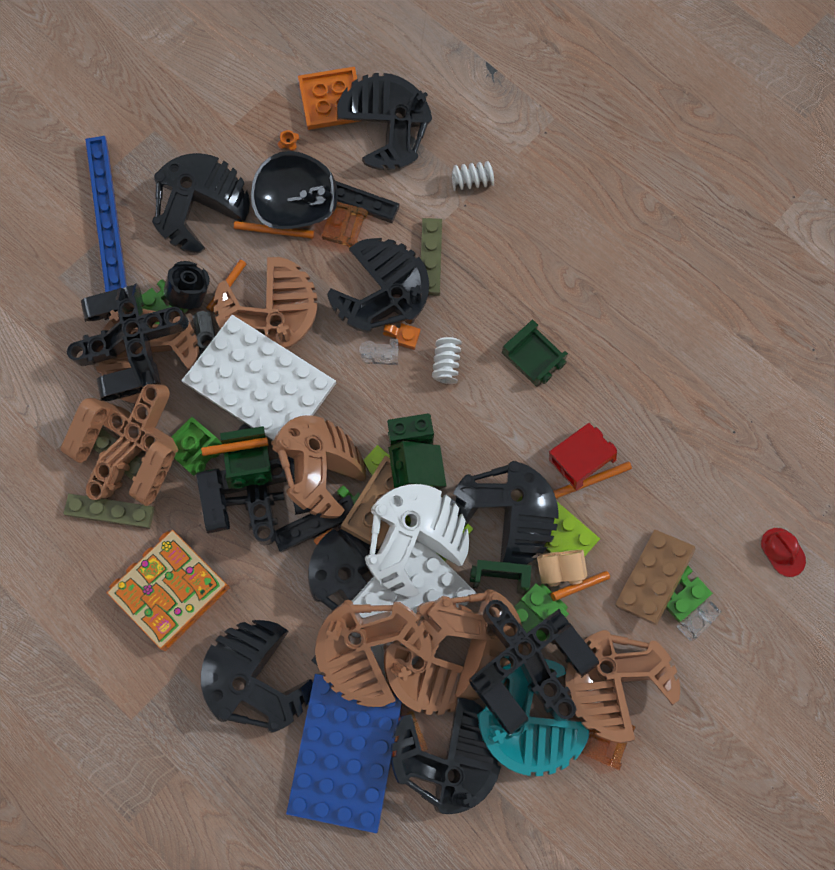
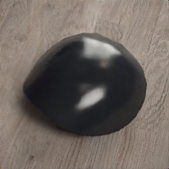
M295 151L279 152L265 160L255 173L251 189L252 207L257 218L268 227L287 230L304 228L327 219L336 209L338 198L336 181L331 171L323 163L309 155Z

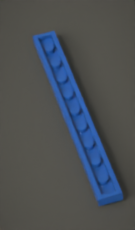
M99 136L85 140L105 292L127 287L108 143L105 136Z

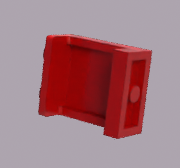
M587 423L549 451V461L576 491L583 486V480L609 461L614 463L617 459V449L614 444L607 442L603 438L602 432L590 423Z

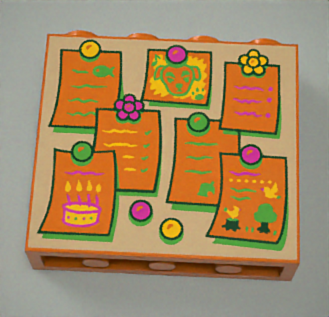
M173 529L170 532H165L159 538L160 542L154 548H148L143 553V558L138 563L130 565L126 570L127 573L121 579H116L109 586L110 590L106 592L163 651L168 650L230 588Z

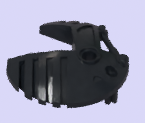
M373 73L372 77L369 78L368 75H364L361 81L358 82V79L352 82L349 91L348 87L344 90L337 105V119L387 123L386 145L362 157L364 165L378 170H384L382 165L387 170H395L394 165L401 169L415 162L418 158L417 151L421 139L424 137L427 125L432 120L431 110L426 101L428 94L426 92L422 93L421 90L419 91L409 81L397 75L383 73V76H379V73ZM395 113L401 114L403 118H398ZM420 126L413 150H411V127Z
M192 153L176 157L162 166L154 175L156 183V211L152 223L165 240L170 238V244L175 247L182 245L180 249L184 251L201 253L206 249L186 224L194 201L239 222H245L249 214L248 190L244 193L243 187L245 183L242 177L238 180L236 177L237 171L234 168L230 171L227 162L223 160L222 164L218 163L219 158L212 155ZM185 181H189L192 183V186L189 188H184L181 186V184ZM164 187L171 190V194L164 213L160 215Z
M370 238L357 242L349 248V251L362 264L381 289L358 300L330 288L327 296L333 311L336 313L339 310L338 317L342 321L347 318V325L364 333H369L373 328L388 324L392 325L403 321L407 324L414 323L423 310L429 294V277L420 257L415 258L416 253L413 250L408 251L406 250V245L402 243L397 245L396 241L391 239L382 241V238ZM399 294L401 295V297L394 298L392 297V295ZM393 312H396L398 314L397 316L389 317L386 320L379 321Z
M512 461L508 465L491 469L488 472L474 476L467 474L459 482L453 493L456 496V500L451 499L450 505L452 506L455 503L459 507L457 516L459 517L460 514H463L466 521L464 529L477 509H505L500 562L527 565L537 559L532 558L534 555L543 554L548 548L544 547L546 542H552L554 536H550L551 532L556 531L558 524H554V519H559L555 494L546 479L528 465ZM507 473L506 484L475 482L479 479ZM514 490L520 491L522 493V500L519 502L514 501L511 498V492Z
M341 525L338 526L339 531L333 529L320 540L312 553L308 568V583L314 601L322 602L332 611L339 605L328 597L338 592L344 601H352L367 584L362 575L370 571L365 557L370 553L371 545L341 529ZM339 570L346 571L348 575L347 580L339 577Z
M252 620L256 625L242 622L236 625L239 629L229 628L224 632L227 634L225 637L218 636L215 640L218 644L216 646L211 644L201 669L202 694L209 710L220 722L228 720L245 725L250 724L267 728L268 732L274 733L294 722L293 716L295 714L297 718L302 714V704L304 703L306 707L309 703L313 681L309 679L281 693L256 679L289 631L278 623L271 621ZM235 680L242 681L244 689L240 691L235 690L232 682ZM239 704H243L265 717L268 722L250 719L247 716L234 714L233 712Z
M457 697L446 759L421 750L411 714L400 718L393 737L399 736L398 741L391 744V752L396 750V756L391 758V764L398 784L409 786L420 794L423 799L431 803L436 812L441 814H457L478 805L491 792L500 773L501 766L498 765V761L486 747L480 732L478 714L484 711V709L470 699ZM450 770L454 772L452 782L448 779V772ZM413 777L434 784L436 786V797L410 781L409 778Z

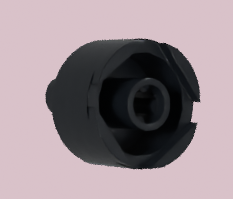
M180 261L175 263L169 269L164 285V295L169 301L170 306L182 309L200 308L209 286V275L204 268L201 270L194 262Z

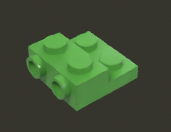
M193 417L171 437L178 448L174 459L193 476L197 472L204 471L206 463L211 458H216L220 455L202 456V447L221 445L222 443Z
M535 583L514 606L526 633L558 609H560L565 617L569 615L566 611L568 609L567 605L560 599L553 601L550 596L551 591L544 584L539 586ZM538 630L536 632V636L540 641L546 640L547 637L543 631Z

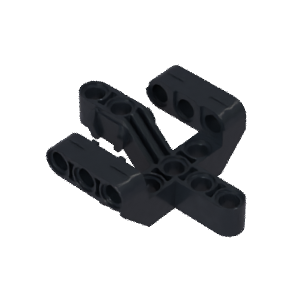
M137 283L82 299L81 306L85 322L101 319L109 320L111 310L118 311L120 321L110 330H102L99 335L89 337L87 334L82 337L83 340L71 343L67 348L68 357L80 366L95 365L105 360L117 359L118 355L126 349L131 366L129 369L97 378L101 401H113L139 394L147 384H161L157 364L153 361L149 341L184 331L188 327L189 321L182 310L177 307H170L143 314L142 307L144 303L141 289ZM180 316V320L178 322L172 323L175 317ZM159 322L158 327L152 329L153 324ZM134 328H138L135 334H131ZM104 345L103 349L97 352L99 346ZM143 347L141 353L135 354L138 348ZM83 351L82 355L77 358V354Z
M243 424L239 427L238 430L249 429L251 427H249L246 424ZM288 457L289 468L295 485L294 459ZM280 458L270 460L271 475L273 469L277 467L282 468ZM219 468L196 473L203 518L208 534L230 529L225 494L247 490V500H244L246 510L249 511L251 522L248 525L249 531L253 530L254 537L261 545L267 546L275 541L276 532L274 525H278V519L274 518L272 506L275 503L273 496L269 495V485L287 482L283 468L280 475H272L273 482H268L264 485L245 486L241 489H228L225 476L226 470L221 471ZM293 501L295 515L310 512L309 508L303 510ZM265 508L266 513L264 516H255L258 509ZM262 530H270V535L267 538L262 539L259 537Z
M490 601L483 610V618L506 647V650L469 679L472 688L509 735H512L529 721L525 712L501 682L519 667H521L529 683L528 689L535 693L547 713L550 712L558 721H566L572 718L576 712V705L569 697L571 695L570 689L568 687L564 688L555 677L557 672L552 668L549 669L540 650L550 642L552 645L555 644L566 658V663H570L576 672L581 675V678L599 664L596 655L577 633L572 624L568 622L560 609L526 633L502 601ZM489 608H497L500 612V617H492L489 613ZM504 626H511L514 629V636H507L504 633ZM538 630L546 634V641H540L537 638L536 632ZM520 644L528 647V655H522L519 652L518 646ZM500 659H508L511 663V668L509 670L503 669L500 665ZM545 685H550L553 688L554 694L552 697L544 693ZM560 704L567 706V716L560 714L558 709Z

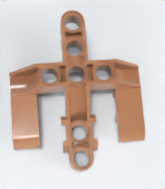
M163 384L145 385L141 390L132 413L122 407L96 398H87L80 403L62 443V453L76 462H84L90 455L103 425L121 436L106 451L101 452L99 455V459L86 485V494L90 499L110 498L115 490L122 486L123 482H121L125 471L130 469L128 464L144 450L147 453L145 457H142L139 471L132 479L133 484L129 495L145 506L150 505L155 500L172 465L175 454L178 452L173 438L155 428L170 396L168 387Z

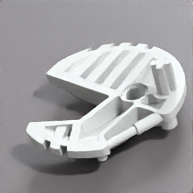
M421 484L400 486L381 496L371 508V512L374 515L371 530L372 539L370 553L366 555L365 561L375 579H382L384 582L381 585L387 589L395 588L391 592L398 595L415 597L420 594L404 569L416 540L457 566H462L467 557L469 534L468 529H465L463 533L466 522L463 514H460L459 517L457 516L459 507L455 503L451 506V498L447 495H444L442 498V491ZM407 515L411 518L410 526H407L405 523ZM381 520H383L390 527L378 553L375 554Z

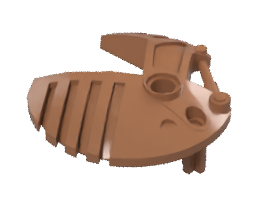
M267 257L266 308L240 306L225 280L218 284L214 296V303L218 302L214 306L215 315L219 314L215 317L217 324L221 330L230 316L234 315L285 349L290 348L308 333L316 318L318 304L314 303V301H317V294L312 292V290H315L313 282H308L310 277L306 272L299 271L301 267L296 263L282 257ZM275 321L281 322L278 326H272V323Z
M142 309L143 314L156 312L153 310ZM110 311V321L103 330H110L120 321L118 311ZM180 316L175 317L172 323L178 322L180 320ZM189 323L188 327L182 332L150 340L151 351L165 352L174 350L187 369L190 370L198 360L199 347L196 346L194 348L198 343L197 336L194 334L191 337L194 333L192 325ZM159 324L153 325L152 329L158 327ZM134 328L131 334H135L138 328ZM104 345L99 346L97 352L101 351ZM143 347L138 348L135 354L141 353ZM126 349L118 355L117 359L98 362L99 366H96L97 372L101 373L102 376L131 368ZM140 393L120 399L136 404Z
M305 415L287 422L278 431L275 439L271 441L273 445L272 450L278 453L282 468L285 471L289 485L286 493L294 503L303 510L309 508L310 514L322 513L320 516L322 518L340 517L344 512V508L326 489L327 469L360 481L366 479V468L357 446L354 447L352 439L347 434H344L340 427H335L331 421H324L323 418L318 416ZM288 457L294 459L295 485L290 472Z
M491 589L486 590L484 593L457 598L441 596L427 611L426 614L429 616L427 621L425 619L422 620L426 627L423 635L425 636L429 633L432 651L447 635L471 639L455 694L457 697L470 700L479 699L480 697L470 685L469 679L506 650V647L492 629L487 632L488 624L483 618V610L486 605L492 600L502 601L522 626L519 615L513 605L503 595ZM482 601L478 612L458 609L453 606L454 603ZM489 608V613L492 617H500V612L497 608ZM504 626V633L507 636H514V629L511 626ZM520 644L518 646V650L521 654L523 650V644ZM506 658L500 659L502 668L510 663Z
M345 600L343 604L335 608L327 616L319 630L315 645L317 665L320 673H325L323 679L326 683L331 682L333 684L331 689L336 693H343L341 697L348 701L358 700L356 704L363 706L382 707L395 702L396 698L380 669L371 647L398 640L427 662L432 656V644L429 633L425 636L423 635L426 629L424 623L421 621L417 625L416 620L418 616L401 602H394L393 605L371 606V604L354 605L352 601ZM371 611H387L362 618L359 614L371 613ZM357 632L361 637H353L351 633Z
M437 600L420 604L417 607V625L423 619L427 621L429 616L426 613ZM459 604L458 609L472 611L469 608ZM398 640L385 643L383 649L385 651L384 670L386 679L392 692L403 704L419 713L422 709L424 710L423 713L427 715H432L433 711H436L435 714L437 715L444 714L446 710L450 713L455 711L457 702L455 694L464 666L434 657L439 644L433 649L432 656L426 662ZM418 656L417 663L412 666L413 658Z
M602 630L584 640L598 658L599 664L582 678L570 663L567 665L565 687L570 689L571 699L576 705V718H583L586 722L581 724L586 729H596L601 732L595 733L596 736L610 742L626 743L635 740L621 682L651 680L672 706L680 699L679 678L675 681L674 677L677 669L675 665L670 666L671 657L656 641L646 643L631 640L627 637L612 635L607 630ZM613 643L647 649L641 652L617 654L615 653ZM600 665H608L611 673L606 674L602 672Z

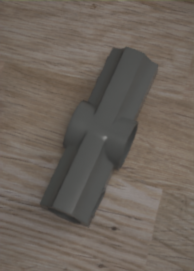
M205 311L196 312L195 315H192L200 355L208 347L203 345L204 342L207 340L212 341L215 337L211 313Z

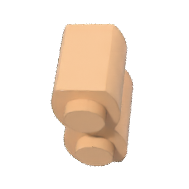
M583 550L544 553L537 557L541 584H548L549 587L561 585L562 581H569V584L572 585L580 584L588 576Z

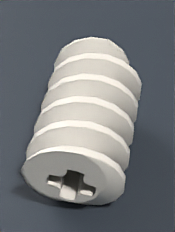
M489 161L485 162L484 167L481 162L477 163L476 168L473 163L469 164L468 169L465 164L461 165L460 170L457 165L453 167L452 184L454 191L456 190V185H459L460 189L463 190L464 184H467L468 188L471 189L472 183H475L476 188H479L480 182L483 183L484 187H487V183L490 181L491 185L494 186V174Z
M444 337L436 341L435 346L437 348H435V363L433 364L434 371L432 372L434 380L445 384L457 383L458 380L452 378V376L458 375V371L453 369L459 368V363L454 362L460 360V356L455 354L461 352V348L456 346L462 344L459 339Z

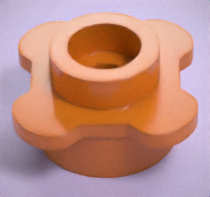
M290 130L281 132L278 147L280 149L288 148L291 151L296 150V142L299 140V135Z

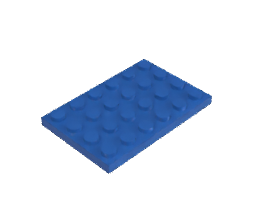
M315 674L286 814L378 833L393 755L391 744L396 739V737H393V734L399 722L402 702L395 696V702L382 707L356 704L358 700L348 701L341 697L343 693L333 691L331 689L333 684L331 682L326 683L323 679L324 675Z

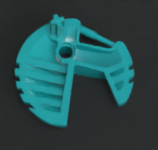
M545 659L549 669L552 668L557 672L556 678L566 674L563 665ZM511 663L504 666L503 669L509 670ZM521 667L517 668L501 682L504 685L507 679L506 689L525 712L529 721L512 735H509L486 706L484 711L478 714L479 728L483 741L497 761L516 773L531 776V772H535V776H543V772L548 771V775L556 773V768L560 767V770H563L569 766V760L572 757L573 760L578 758L588 741L589 730L581 724L582 722L558 721L556 719L531 717L529 714L534 693L528 689L529 683Z

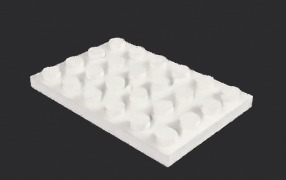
M234 315L230 316L182 379L185 385L249 427L264 426L265 436L271 441L275 439L278 431L290 420L299 416H313L336 385V380Z
M416 540L404 569L420 594L415 597L398 595L391 592L395 588L387 589L381 585L384 582L382 579L376 580L373 577L352 602L354 605L371 604V606L393 605L394 602H401L416 614L417 607L420 604L438 600L441 596L457 598L476 594V592L435 551ZM469 602L456 603V607L459 608V604L466 606ZM371 611V613L359 614L362 618L387 611ZM357 632L351 633L353 637H361ZM384 644L372 646V652L386 679ZM418 656L413 658L412 666L418 661Z

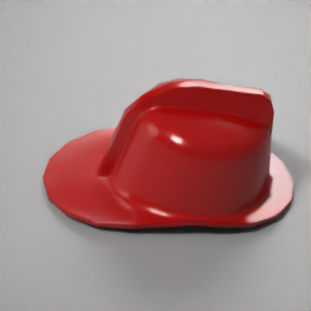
M772 528L763 534L761 547L774 569L785 577L799 575L805 568L806 556L797 538L782 528Z

